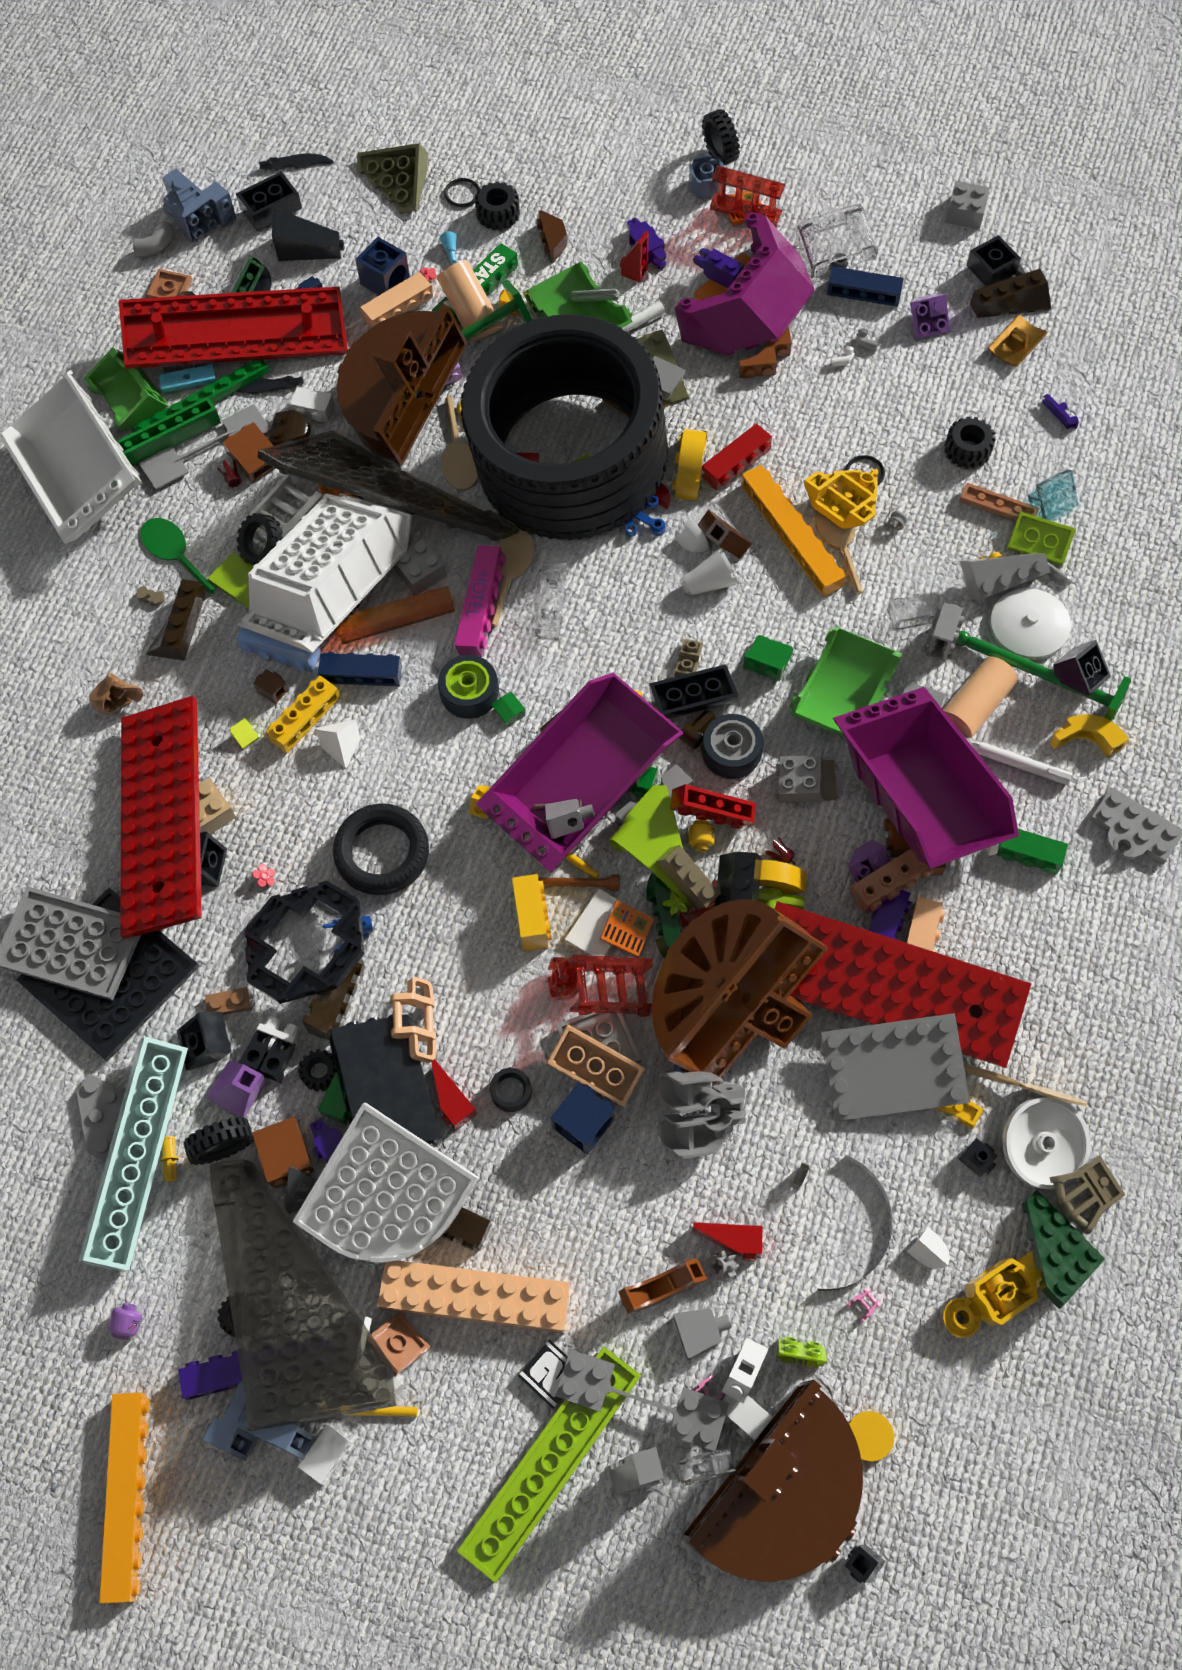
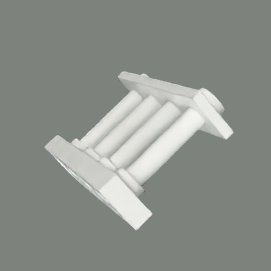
M286 473L249 515L260 513L273 516L269 512L275 506L289 513L293 517L288 523H284L278 518L275 519L279 521L280 528L283 530L282 537H285L301 521V518L306 516L323 498V495L316 491L312 496H307L293 487L291 477ZM288 492L305 504L301 509L297 510L281 499ZM258 527L255 535L267 541V533Z

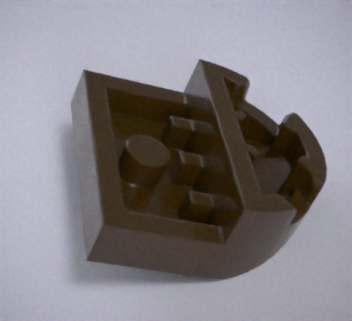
M298 411L277 412L274 416L269 441L274 447L287 445L291 450L299 447L298 443L303 438L308 439L311 425Z

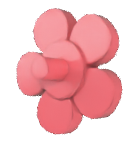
M428 268L420 269V273L427 281L429 279H436L437 275L434 268L429 270Z
M264 864L258 865V870L252 872V877L258 879L257 885L259 887H264L265 885L272 886L275 882L272 878L275 875L272 868L267 869Z

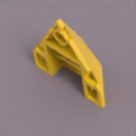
M872 469L871 472L863 473L862 470L833 471L832 474L815 472L803 482L812 507L842 529L863 526L876 515L878 469Z

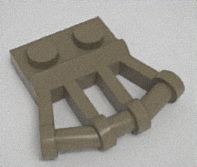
M1095 1156L1082 1167L1077 1168L1075 1172L1049 1177L1050 1182L1054 1185L1057 1197L1056 1203L1058 1206H1062L1066 1212L1064 1215L1067 1220H1071L1081 1227V1231L1086 1235L1093 1231L1103 1212L1125 1196L1124 1191L1101 1156ZM1078 1178L1081 1183L1065 1194L1062 1181ZM1086 1190L1089 1197L1073 1208L1070 1200ZM1092 1204H1095L1096 1207L1087 1221L1079 1215Z

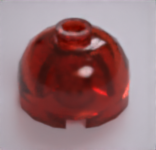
M551 958L548 965V970H552L551 977H548L551 997L555 998L554 1000H566L574 997L579 992L581 984L585 982L584 972L570 958Z

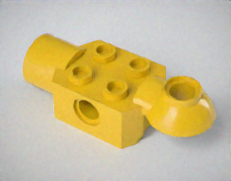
M1029 1251L1017 1260L1013 1258L1000 1260L965 1284L966 1298L953 1299L945 1306L943 1321L946 1329L954 1336L967 1338L975 1334L979 1328L980 1321L990 1326L1003 1325L1038 1300L1037 1288L1040 1286L1039 1282L1042 1278L1040 1270H1036L1033 1257L1034 1251ZM958 1312L963 1316L962 1324H959L956 1319Z

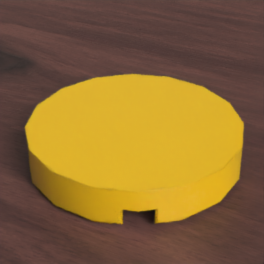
M865 1411L860 1412L851 1419L849 1425L856 1438L861 1460L868 1462L879 1461L890 1453L895 1436L893 1427L887 1418L877 1412Z

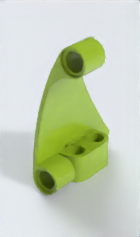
M653 785L627 814L622 826L609 839V842L619 852L626 850L665 883L679 898V896H684L683 893L656 861L669 848L678 845L683 848L674 811L670 810L671 799L667 785ZM686 898L684 904L687 910H689L693 905Z

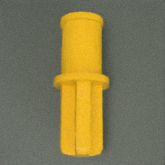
M174 1136L164 1137L162 1157L160 1158V1161L163 1162V1180L169 1183L177 1181L176 1161L179 1157L176 1156V1138Z

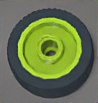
M466 654L451 659L443 666L438 678V690L443 705L451 714L463 719H475L492 710L491 704L498 699L499 683L493 666L487 660L477 655Z

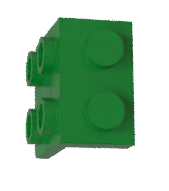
M758 635L751 649L745 653L743 668L780 682L792 656L793 647Z

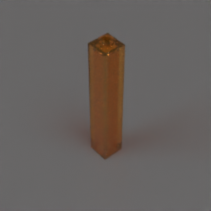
M448 586L355 612L353 615H349L347 620L342 621L334 629L336 639L340 638L343 645L455 612L454 603Z

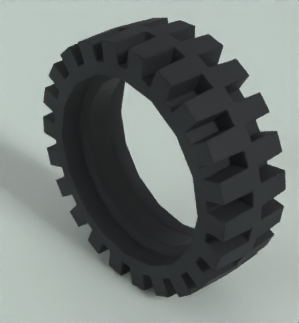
M718 109L703 117L702 134L705 136L703 139L707 144L706 148L709 149V155H712L713 159H720L724 165H727L739 158V137L736 136L738 133L734 129V123H731V117H728V113L725 110Z
M232 1117L228 1120L223 1119L218 1123L216 1121L210 1126L206 1125L203 1129L196 1130L195 1133H191L183 1141V1145L190 1164L204 1165L215 1160L216 1162L220 1161L222 1158H228L231 1154L235 1155L238 1151L244 1150L245 1147L251 1145L250 1143L253 1142L254 1136L247 1118Z

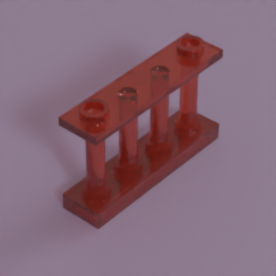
M717 166L712 181L719 183V192H715L710 204V210L744 219L749 212L766 216L777 228L783 210L776 208L777 199L780 200L786 184ZM726 185L736 188L735 197L725 194ZM743 190L753 192L752 201L742 199ZM760 195L770 197L769 206L759 203Z
M572 955L565 961V970L576 973L579 1001L570 1007V1012H578L579 1015L614 1013L638 1014V1017L650 1016L652 1013V1003H647L644 974L653 967L652 958ZM586 971H592L596 974L599 1001H588ZM606 972H613L616 975L619 1002H608L605 980ZM625 973H632L635 976L638 1003H628Z

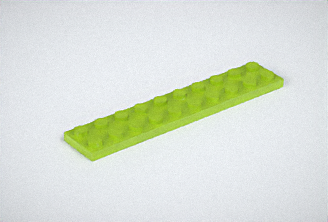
M604 1346L595 1357L615 1364L610 1380L611 1386L615 1389L630 1393L641 1378L637 1371ZM614 1392L607 1393L601 1412L564 1400L457 1552L494 1583H497L622 1405L626 1396Z

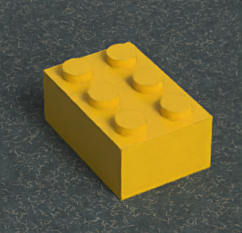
M538 874L513 877L512 881L523 952L548 948V941L552 940L543 881L538 880Z

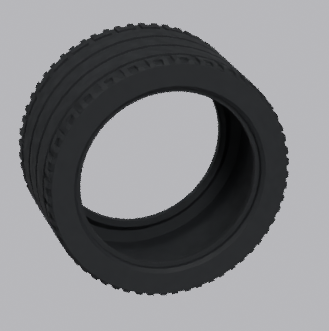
M576 314L552 315L531 320L505 332L476 359L475 365L471 367V372L466 377L467 382L463 386L464 391L461 395L462 400L460 404L462 408L461 419L483 492L487 496L489 503L492 504V507L498 511L500 516H504L507 522H512L513 526L519 527L522 531L526 530L529 534H536L538 537H548V539L573 540L590 538L595 535H601L606 531L609 532L615 527H620L624 522H628L631 517H635L637 512L650 502L651 496L655 495L656 489L659 488L660 481L663 479L664 472L666 471L668 443L660 376L653 358H650L648 350H645L642 343H638L636 337L631 336V333L624 331L620 326H615L614 323L606 322L596 317ZM568 395L597 397L614 404L630 418L622 433L608 447L591 457L576 462L564 464L540 463L514 453L505 445L512 428L524 414L537 405L557 397Z

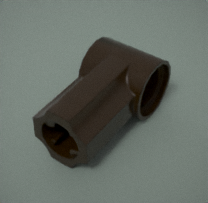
M705 710L691 724L688 723L681 729L684 733L679 739L693 750L697 749L702 743L703 734L707 726L716 718L711 711Z

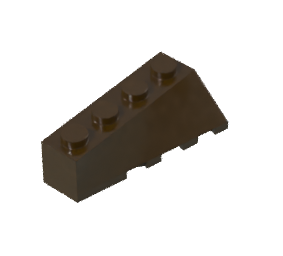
M1039 268L974 290L970 305L977 318L1000 316L1001 313H1010L1011 315L1017 314L1019 311H1028L1029 313L1035 312L1038 309L1048 311L1051 310L1048 282Z
M181 579L171 613L148 649L147 655L185 661L206 595L201 582Z
M362 958L339 988L319 993L317 1000L312 999L309 1008H311L310 1015H304L302 1020L310 1035L329 1040L328 1034L330 1029L342 1026L343 1015L346 1016L350 1008L348 1003L350 997L354 996L357 990L356 982L358 976H362L365 969Z
M462 1207L450 1227L441 1237L452 1242L454 1239L462 1242L461 1246L471 1251L474 1248L481 1250L492 1224L490 1220Z

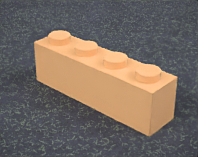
M418 272L360 307L362 318L372 328L390 317L413 311L433 298L432 285Z
M917 897L905 943L936 952L933 949L934 942L938 943L941 930H937L938 923L943 922L945 911L942 910V902Z

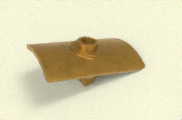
M1018 315L990 344L988 350L1001 361L1012 366H1018L1047 335V331L1035 327L1021 315Z

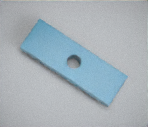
M213 364L158 375L162 393L216 382Z

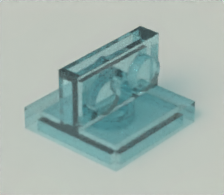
M1069 469L1037 484L1034 492L1027 495L1030 503L1040 506L1042 518L1051 520L1079 506L1073 472Z

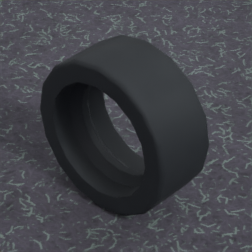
M509 1067L501 1069L490 1082L489 1090L492 1101L497 1108L505 1112L520 1111L527 1106L531 1099L532 1087L530 1079L525 1072L518 1068ZM510 1077L520 1080L524 1087L522 1097L512 1103L505 1102L498 1095L499 1084L504 1079Z

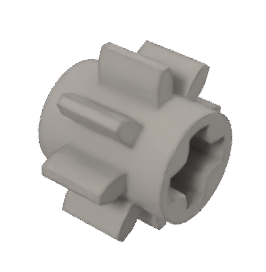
M728 1250L713 1254L714 1259L710 1263L713 1275L720 1276L721 1281L737 1275L735 1271L738 1269L739 1263L736 1255L729 1254Z

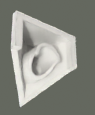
M356 719L316 728L321 748L345 769L360 741Z

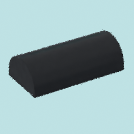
M726 664L649 683L653 707L667 719L738 701V693Z

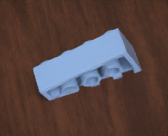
M243 627L236 638L244 652H253L264 659L276 660L281 665H291L302 672L308 671L312 673L321 654L320 647L311 653Z

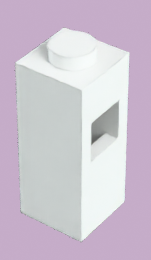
M747 1338L722 1392L744 1403L768 1349Z

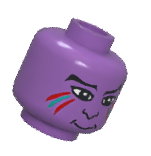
M123 1303L122 1307H115L112 1310L108 1323V1330L112 1332V1337L130 1340V1337L138 1333L142 1314L136 1310V1305Z

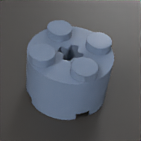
M711 155L696 157L689 166L690 190L697 198L711 197L721 193L724 180L723 162L718 158L717 160L713 159Z

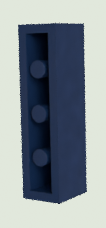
M833 266L827 295L898 307L904 278Z
M321 653L318 676H322L331 684L400 687L402 663L400 656L394 654Z

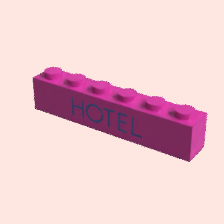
M478 545L454 645L460 656L470 654L482 657L483 650L487 647L486 637L487 633L491 630V615H494L495 612L494 602L498 598L499 582L502 581V567L506 564V555L503 554L500 546Z

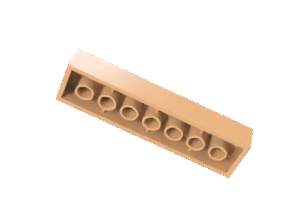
M397 1260L385 1262L377 1307L383 1311L565 1334L571 1286L570 1282Z

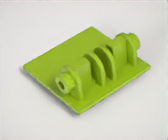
M792 1337L778 1338L776 1358L780 1359L781 1362L792 1363L794 1357V1364H797L799 1358L802 1359V1366H804L805 1360H807L806 1366L814 1368L823 1367L824 1363L827 1364L825 1347L821 1346L820 1343L814 1341L801 1343Z

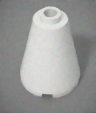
M719 549L684 576V582L681 585L685 593L689 592L690 595H696L731 587L738 584L736 577L733 578V569L722 549Z

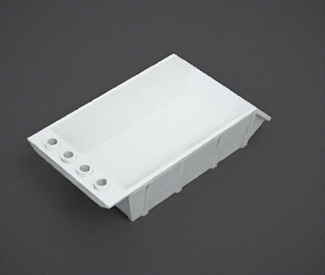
M71 370L8 429L0 434L1 440L64 544L72 542L84 532H88L90 527L136 485L142 483L138 477L139 473L130 464L123 453V448L107 428L106 421L98 414L91 403L92 399L72 377L73 372Z
M325 493L306 516H303L301 521L281 541H278L276 546L258 564H255L248 573L250 608L248 609L249 612L237 625L313 653L397 563L404 553L407 552L412 515L340 493L339 496Z

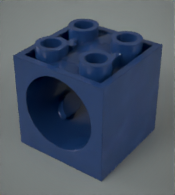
M377 237L355 259L360 285L377 295L383 294L410 278L406 252L380 237Z
M578 1083L550 1118L552 1128L588 1155L614 1122L613 1104L607 1099L602 1098L601 1100L594 1095L596 1092L587 1084L583 1086Z

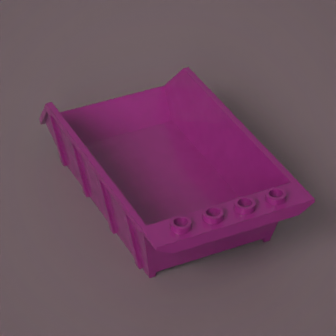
M615 673L589 680L480 798L476 805L549 872H552L565 857L574 852L579 845L585 843L588 835L606 816L609 817L611 810L634 785L637 786L640 783L642 776L660 757H664L668 747L679 739L684 732ZM578 799V801L581 799L582 807L592 804L595 817L583 819L584 828L582 830L555 839H551L546 822V810L534 809L535 804L555 803ZM496 807L501 808L498 813H494ZM515 820V825L510 827V821ZM526 834L531 835L529 840H524ZM541 848H546V852L544 854L539 853V850Z
M925 687L833 718L846 738L857 778L863 781L875 798V803L881 806L894 824L896 832L904 838L914 852L918 863H925L928 869L1019 836L1012 796Z

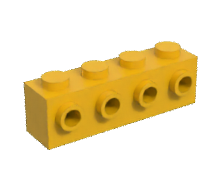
M320 675L316 680H312L308 688L295 698L294 703L289 708L284 709L281 716L268 726L266 734L269 741L288 754L341 698L338 688Z

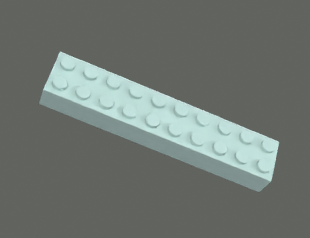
M144 1037L139 1041L79 1256V1263L120 1272L129 1271L188 1048Z

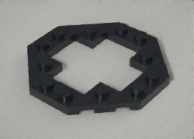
M328 881L320 882L318 886L311 888L306 886L295 889L290 894L283 896L280 894L271 896L245 928V938L247 939V947L245 948L246 963L248 964L247 982L279 1004L339 988L365 954L360 901L355 896ZM318 901L342 915L341 919L331 930V933L343 940L344 944L319 975L303 966L290 983L265 967L277 950L264 942V940L289 909L305 917Z

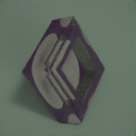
M801 1163L791 1188L797 1191L800 1190L810 1168L809 1165Z

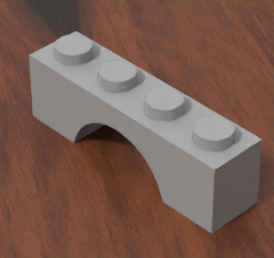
M677 764L661 776V785H667L670 799L672 789L684 784L693 786V780ZM630 801L615 813V823L619 827L622 826L624 818L636 803Z

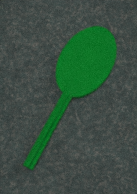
M163 518L147 520L141 528V539L146 549L154 556L163 560L177 559L198 582H201L209 594H214L216 589L183 555L186 550V540L179 527Z

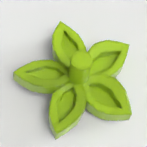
M671 892L670 900L662 903L664 906L671 907V916L675 915L677 911L687 913V907L684 904L686 896H679L677 898L676 894Z

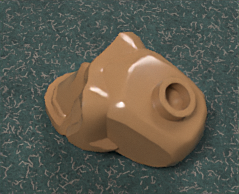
M109 673L91 692L89 701L97 712L108 715L115 713L120 707L126 706L132 701L138 703L143 697V691L140 687L131 685L113 673Z

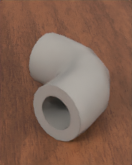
M164 221L159 222L156 231L151 236L134 239L133 250L135 256H153L163 251L170 244L175 229L173 225Z

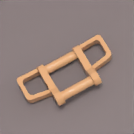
M413 977L407 981V993H397L390 996V1003L393 1004V1029L391 1030V1037L395 1039L409 1038L411 1058L430 1063L436 1058V1033L433 1029V1008L435 1005L432 984L429 981ZM415 985L424 989L425 996L416 994ZM408 1004L424 1009L425 1029L415 1026L402 1027L401 1005ZM418 1041L427 1043V1054L419 1051Z

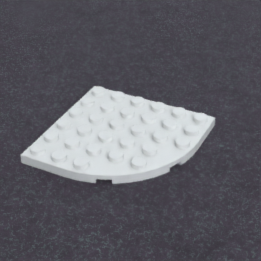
M363 1103L292 1222L331 1249L349 1258L370 1262L397 1261L424 1250L443 1235L456 1218L479 1177L369 1104Z

